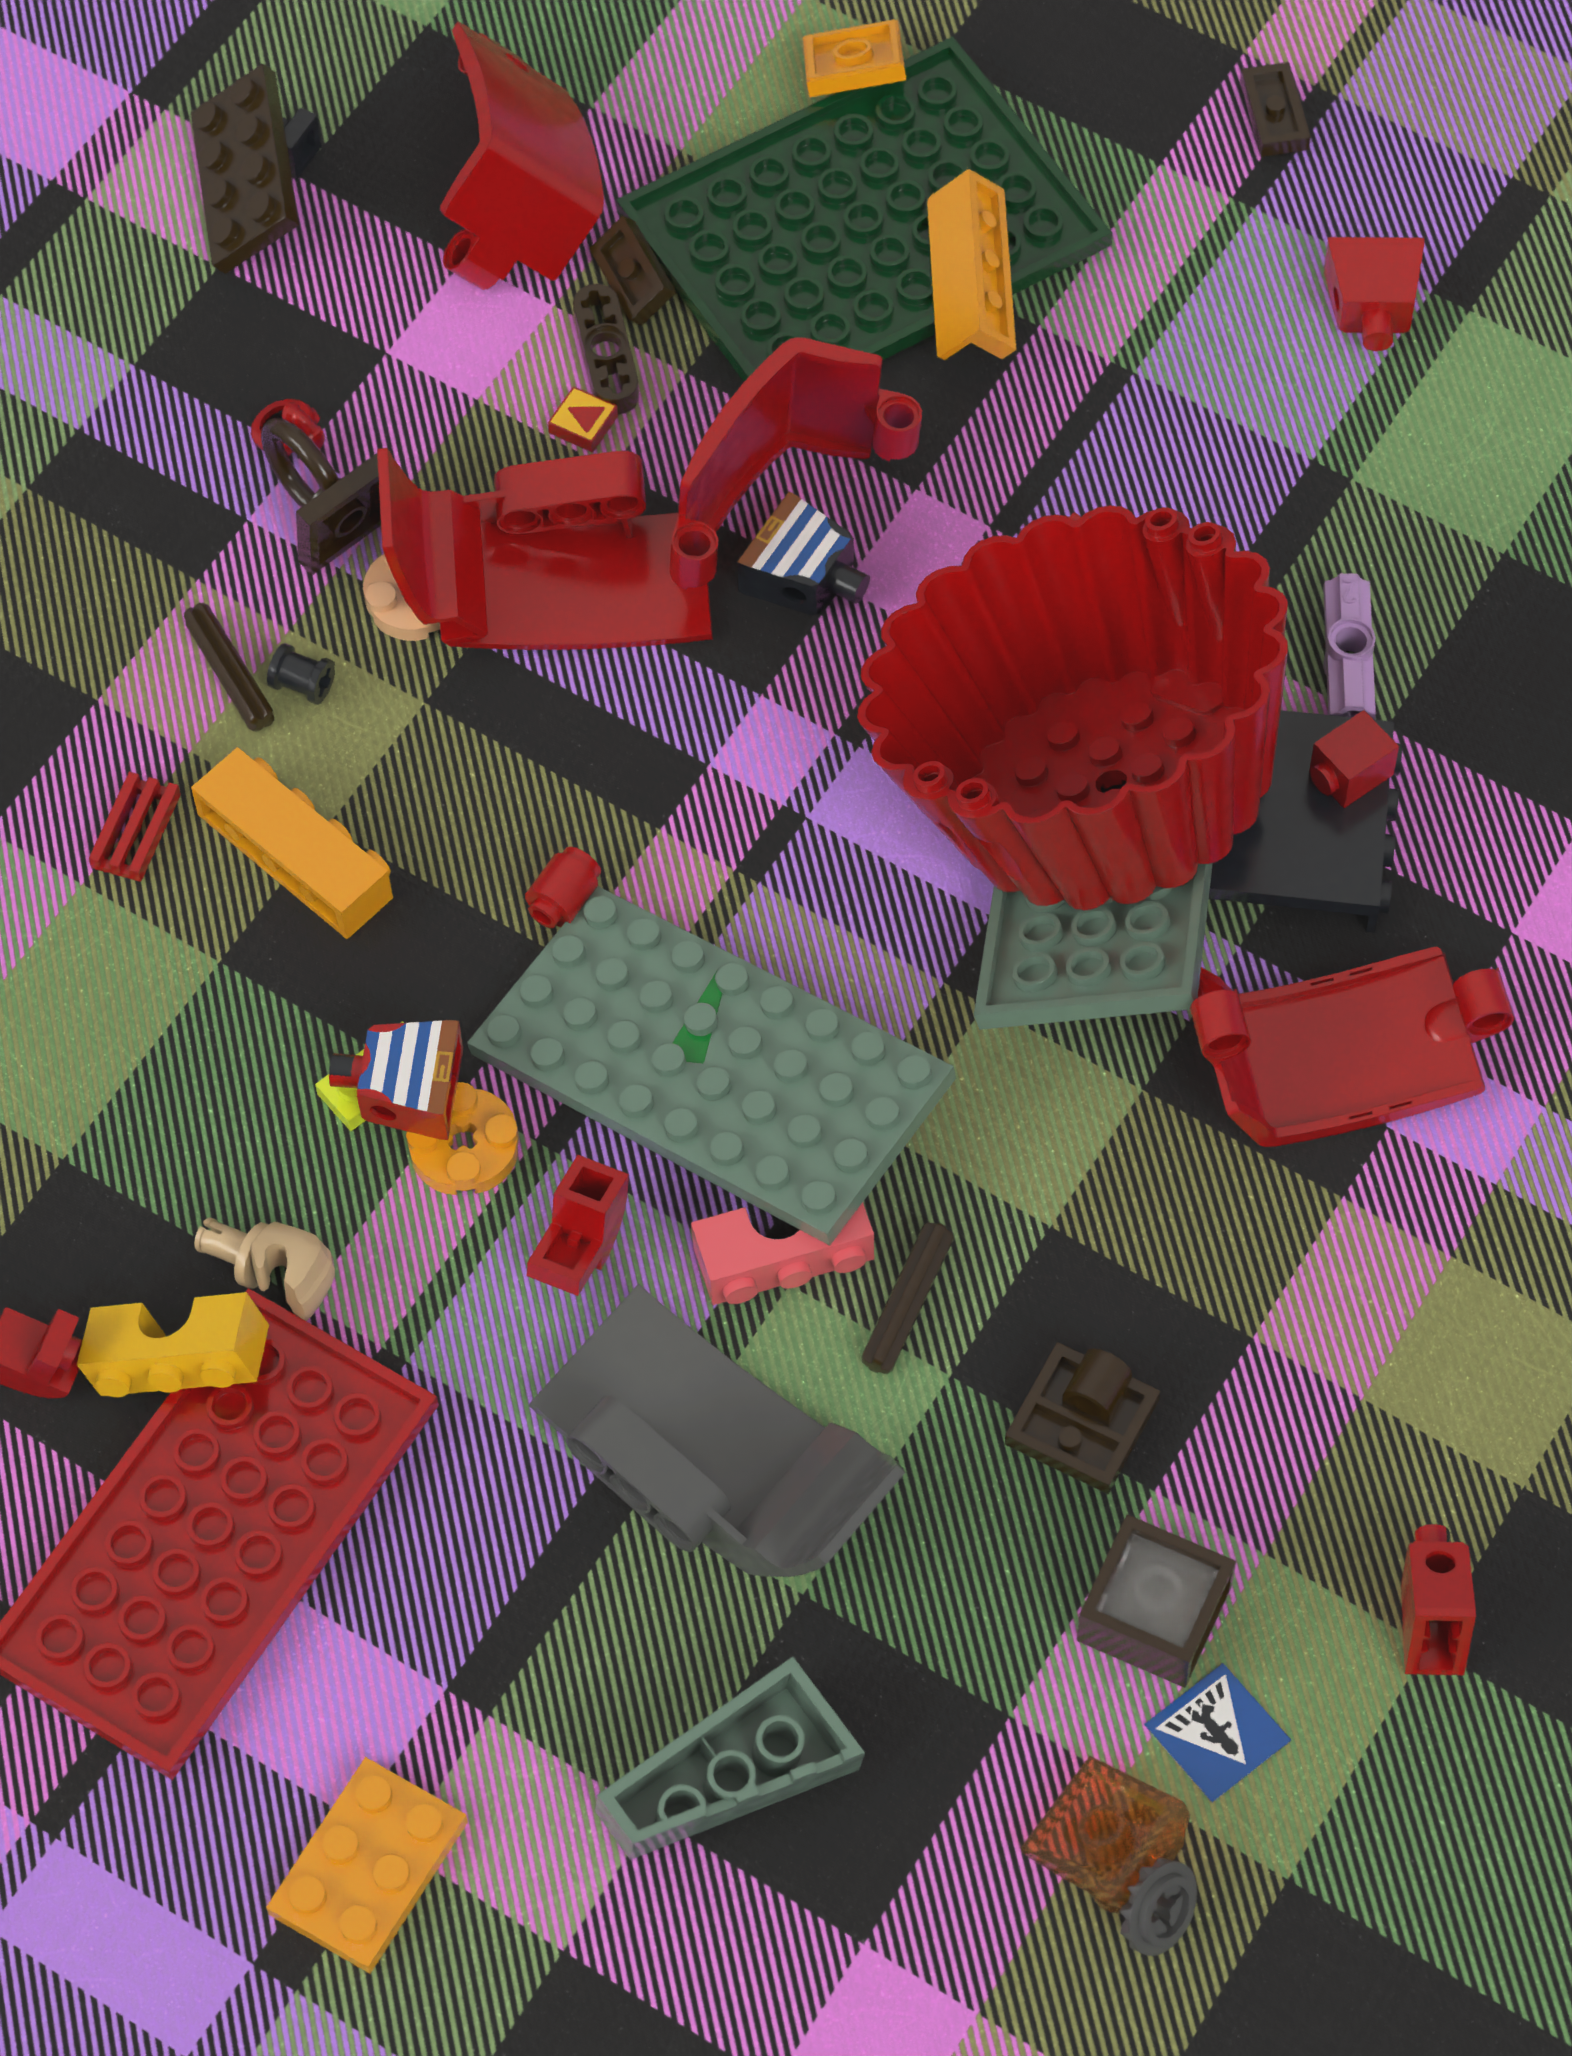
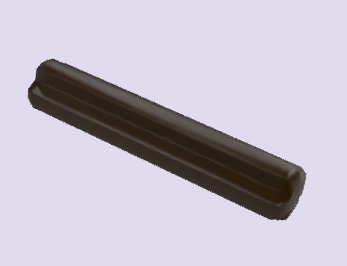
M198 603L195 607L188 608L184 613L185 625L247 727L256 732L260 731L263 727L270 726L274 722L273 709L210 606L205 603Z
M927 1222L922 1226L861 1355L862 1363L869 1367V1370L872 1372L888 1374L893 1370L953 1242V1234L943 1224Z

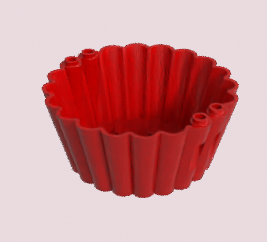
M1112 505L1095 508L1085 513L1077 521L1068 516L1057 514L1043 516L1031 521L1022 528L1017 538L1001 535L979 541L965 554L962 566L944 567L926 576L918 586L916 592L917 603L906 605L894 611L885 620L881 628V637L886 647L875 651L866 659L861 668V679L871 694L864 698L859 706L857 718L860 725L874 740L871 752L874 762L975 868H978L997 889L1004 892L1021 891L1029 902L1037 906L1054 905L1064 899L1069 906L1078 910L1095 909L1105 904L1110 898L1122 904L1137 903L1151 895L1156 886L1176 888L1186 884L1196 874L1198 864H1210L1224 858L1232 849L1233 835L1242 833L1256 822L1259 814L1260 798L1268 792L1272 784L1288 656V641L1284 637L1288 601L1282 592L1269 587L1270 566L1267 559L1259 553L1236 551L1235 536L1227 527L1212 522H1203L1190 528L1189 519L1182 512L1168 507L1148 511L1137 518L1130 510L1122 506ZM1126 781V784L1121 789H1111L1105 793L1101 791V786L1107 789L1113 785H1122Z

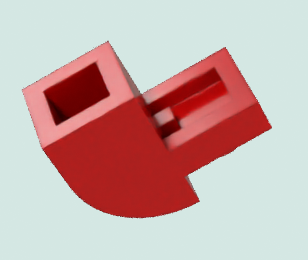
M576 1156L553 1194L552 1223L527 1262L528 1277L579 1296L594 1269L602 1270L613 1248L626 1208L629 1174L586 1157Z
M5 1307L0 1316V1384L37 1397L62 1398L67 1396L80 1369L77 1366V1361L83 1340L72 1336L79 1317L58 1308L47 1325Z

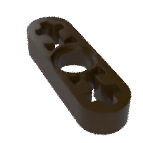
M587 285L575 294L573 307L576 328L592 394L604 401L617 405L618 415L625 414L637 405L639 386L618 296L613 289L606 285ZM600 306L601 311H603L604 323L595 325L593 310L590 307ZM607 341L613 342L620 347L617 353L607 357L599 356L592 351L597 344ZM617 373L619 388L622 392L613 393L609 387L608 375Z

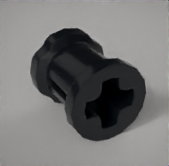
M283 643L277 648L269 664L267 685L275 690L286 687L305 694L310 703L319 705L328 695L333 684L335 662L328 658H323L320 661L296 653L294 646Z

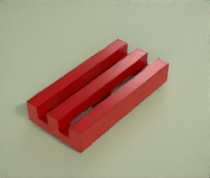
M129 771L89 856L91 868L141 882L181 796L179 785L168 782L167 787L160 785L159 779L148 777L147 781L140 780L139 774ZM140 794V797L117 844V847L111 857V860H109V855L128 817V814L134 804V801L137 795ZM154 798L160 800L131 865L124 864L134 841H136L141 831L142 823Z

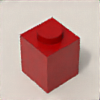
M1363 710L1314 743L1309 769L1312 781L1319 791L1325 795H1331L1343 808H1346L1394 775L1399 745Z

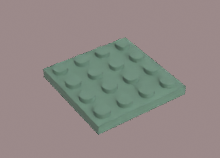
M1213 863L1198 864L1196 874L1184 885L1176 888L1156 886L1153 893L1140 902L1122 904L1110 898L1105 904L1090 910L1075 909L1069 906L1065 899L1054 905L1037 906L1029 902L1021 891L1004 892L994 886L974 1009V1017L979 1030L1190 1010L1191 1003L1198 998Z

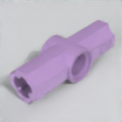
M1339 574L1337 577L1325 581L1323 587L1326 645L1323 668L1327 676L1328 715L1354 717L1365 710L1375 720L1373 650L1376 637L1371 621L1370 581L1363 580L1358 574ZM1343 651H1352V652H1354V653H1353V654H1350V653H1345V652H1343Z

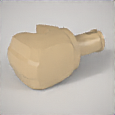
M210 1217L203 1221L204 1226L210 1228V1231L204 1227H199L194 1242L196 1251L234 1264V1278L237 1284L250 1289L259 1286L261 1291H265L269 1288L271 1271L277 1266H285L284 1287L286 1302L290 1305L293 1313L305 1321L318 1309L332 1285L335 1277L333 1256L331 1251L312 1233L275 1221L270 1224L260 1222L248 1233H245Z

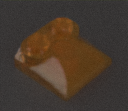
M1089 1756L1020 1849L1025 1856L1070 1883L1091 1893L1096 1904L1103 1910L1121 1913L1119 1911L1120 1908L1128 1902L1131 1895L1127 1886H1136L1139 1882L1141 1868H1152L1159 1857L1173 1861L1185 1842V1832L1190 1813L1183 1801Z

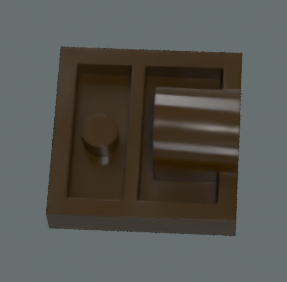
M1057 1342L1005 1435V1445L1109 1494L1156 1408L1161 1391L1132 1378V1372L1128 1365L1109 1352L1093 1348L1088 1349L1084 1355Z

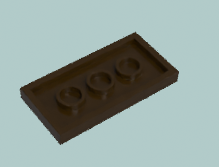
M263 63L191 112L212 266L225 274L299 226L276 72Z

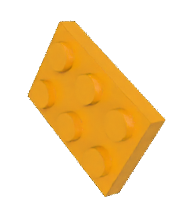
M365 1757L266 1906L267 1912L278 1921L371 1974L467 1825V1815Z

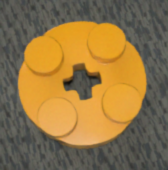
M458 1082L448 1140L406 1132L415 1172L424 1183L444 1194L457 1195L456 1190L468 1191L475 1189V1194L488 1191L500 1184L511 1173L517 1162L519 1134L512 1111L506 1103L494 1094L485 1090L475 1089L468 1083ZM460 1132L473 1133V1141L476 1144L473 1148L469 1149L464 1145L460 1146L457 1150L451 1148L454 1143V1135Z

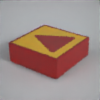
M573 386L548 421L549 434L593 453L617 419V405Z

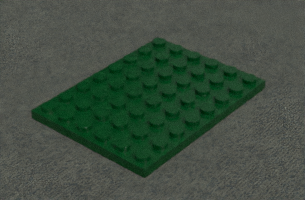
M953 36L905 59V81L834 93L616 199L619 216H626L636 222L676 292L744 382L778 347L792 338H808L879 355L884 360L936 334L927 200L932 194L967 169L974 171L1005 190L1012 295L1112 245L1113 232Z

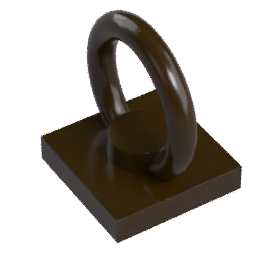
M280 418L271 419L264 424L261 431V441L266 458L284 489L301 507L296 511L298 562L312 576L381 526L377 453L343 478H338L321 450L297 426ZM283 443L296 453L315 478L320 487L316 493L306 484L292 464Z

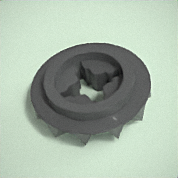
M1159 1857L1152 1868H1141L1139 1882L1136 1886H1127L1131 1895L1128 1902L1119 1910L1126 1918L1121 1926L1120 1934L1129 1940L1130 1948L1147 1956L1162 1954L1178 1942L1191 1922L1197 1900V1884L1191 1869L1179 1861H1171Z

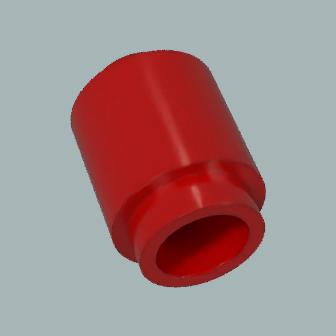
M566 847L562 853L554 854L525 894V900L529 905L528 912L532 918L547 928L562 927L565 922L571 923L598 886L597 878L601 873L598 863L589 854L576 847Z

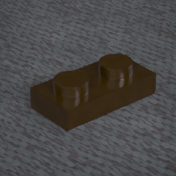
M1290 62L1242 68L1240 83L1260 156L1265 157L1309 150L1311 136Z
M622 215L589 248L609 285L617 294L618 300L630 321L643 325L676 293L634 220Z

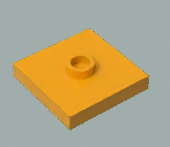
M896 19L815 33L803 37L809 97L906 80L899 22Z

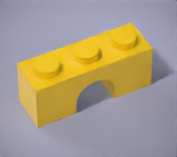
M247 1292L194 1297L188 1320L178 1331L169 1336H166L143 1303L90 1308L77 1366L100 1396L124 1397L127 1394L154 1391L172 1393L180 1389L209 1386L226 1388L232 1384L257 1382L269 1324Z

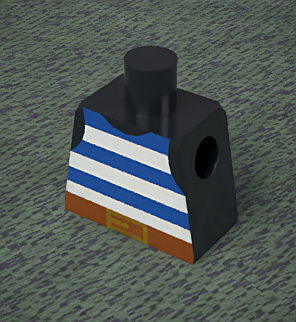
M791 492L786 494L737 562L739 592L808 615L819 614L834 593L857 604L867 591L870 576L852 567L854 563V538L850 532Z

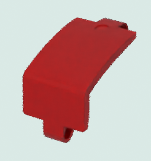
M457 21L452 32L460 53L458 68L460 72L468 76L478 117L480 142L457 175L440 205V211L445 217L465 228L456 233L449 241L443 255L444 267L482 290L489 289L499 279L504 280L517 260L549 280L555 281L598 221L604 207L602 180L591 135L579 108L563 87L531 68L521 57L485 34H478Z
M796 337L787 340L778 347L745 380L705 433L681 480L679 513L671 536L669 574L674 583L687 590V587H700L712 581L716 574L718 536L716 532L749 487L788 448L795 447L829 456L868 459L873 446L875 453L889 462L890 459L907 458L916 451L919 444L922 409L920 404L910 396L879 388L883 362L881 356L817 340Z
M1439 947L1419 950L1319 978L1238 994L1237 989L1233 991L1220 977L1201 967L1198 998L1190 1006L1202 1054L1214 1066L1228 1116L1258 1145L1263 1147H1275L1376 1126L1482 1094L1485 1091V1084L1472 1043L1506 1030L1515 1020L1499 967L1496 970L1487 968L1468 972L1453 983L1445 954Z

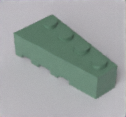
M791 1657L597 1794L595 1812L628 1858L632 1860L858 1771L865 1752L795 1658Z

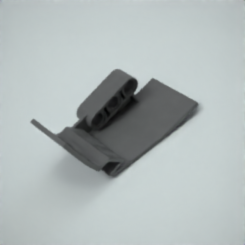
M639 1284L528 1405L566 1438V1444L571 1453L587 1469L672 1544L684 1551L692 1552L702 1542L750 1575L792 1577L804 1575L825 1566L905 1474V1469L891 1456L874 1448L857 1432L831 1422L824 1427L796 1408L705 1340Z

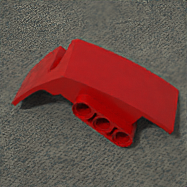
M388 448L377 449L382 548L404 600L413 613L424 625L440 623L441 641L446 645L481 649L574 650L666 645L713 639L709 584L707 583L700 587H687L686 590L674 583L669 574L671 536L678 513L639 516L646 510L643 460L638 454L630 451H611L512 465L502 468L494 475L495 491L463 496L452 490L425 491L418 488L407 477Z

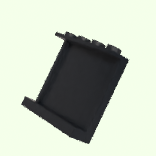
M1281 710L1272 784L1268 792L1260 798L1259 814L1256 822L1242 833L1234 834L1230 852L1224 858L1212 864L1209 899L1368 915L1366 932H1375L1378 913L1388 914L1390 907L1392 881H1383L1382 871L1383 866L1392 867L1395 835L1385 833L1386 821L1396 820L1399 789L1389 788V778L1346 808H1343L1331 795H1325L1319 791L1312 781L1309 772L1314 743L1352 717ZM1375 720L1393 739L1394 722ZM1397 743L1399 745V751L1394 775L1399 776L1402 758V744Z

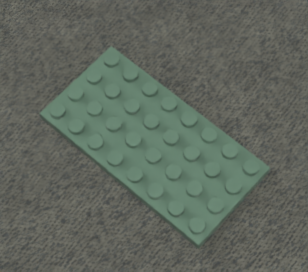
M599 886L594 890L573 921L563 924L467 1042L471 1055L829 1246L956 1079L954 1066ZM715 973L717 988L722 993L717 1015L715 1009L710 1004L697 1003ZM684 1024L687 1031L695 1036H705L712 1032L703 1064L686 1062L682 1048L673 1043Z

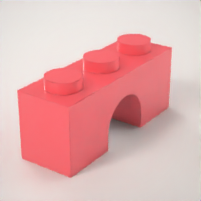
M863 1203L830 1246L801 1230L784 1239L764 1237L753 1228L746 1207L691 1222L693 1249L712 1306L723 1302L740 1304L751 1300L758 1292L779 1286L786 1289L796 1288L806 1284L814 1276L832 1271L838 1273L852 1272L861 1268L867 1261L874 1260V1232Z

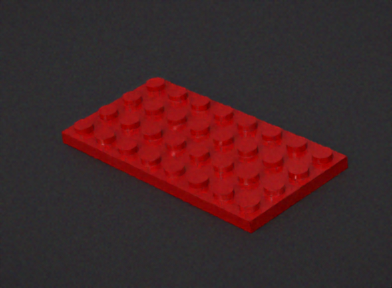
M249 1288L245 1292H247L269 1324L257 1382L232 1384L226 1388L212 1386L187 1388L170 1393L0 1622L1 1676L171 1780L174 1779L439 1406L437 1396Z

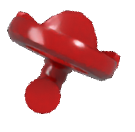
M285 399L276 401L259 412L252 422L251 436L255 445L263 450L261 441L263 425L271 415L282 411V419L301 429L320 450L325 442L323 429L317 424L320 420L318 413L314 408H311L301 400ZM283 443L288 456H290L294 451Z

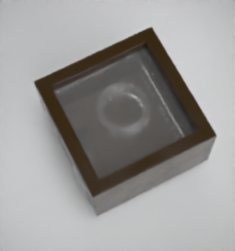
M1127 1514L1079 1614L1076 1641L1186 1688L1232 1588L1236 1560Z

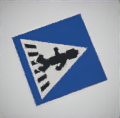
M1224 1663L1144 1724L1211 1802L1218 1799L1291 1741L1287 1734Z

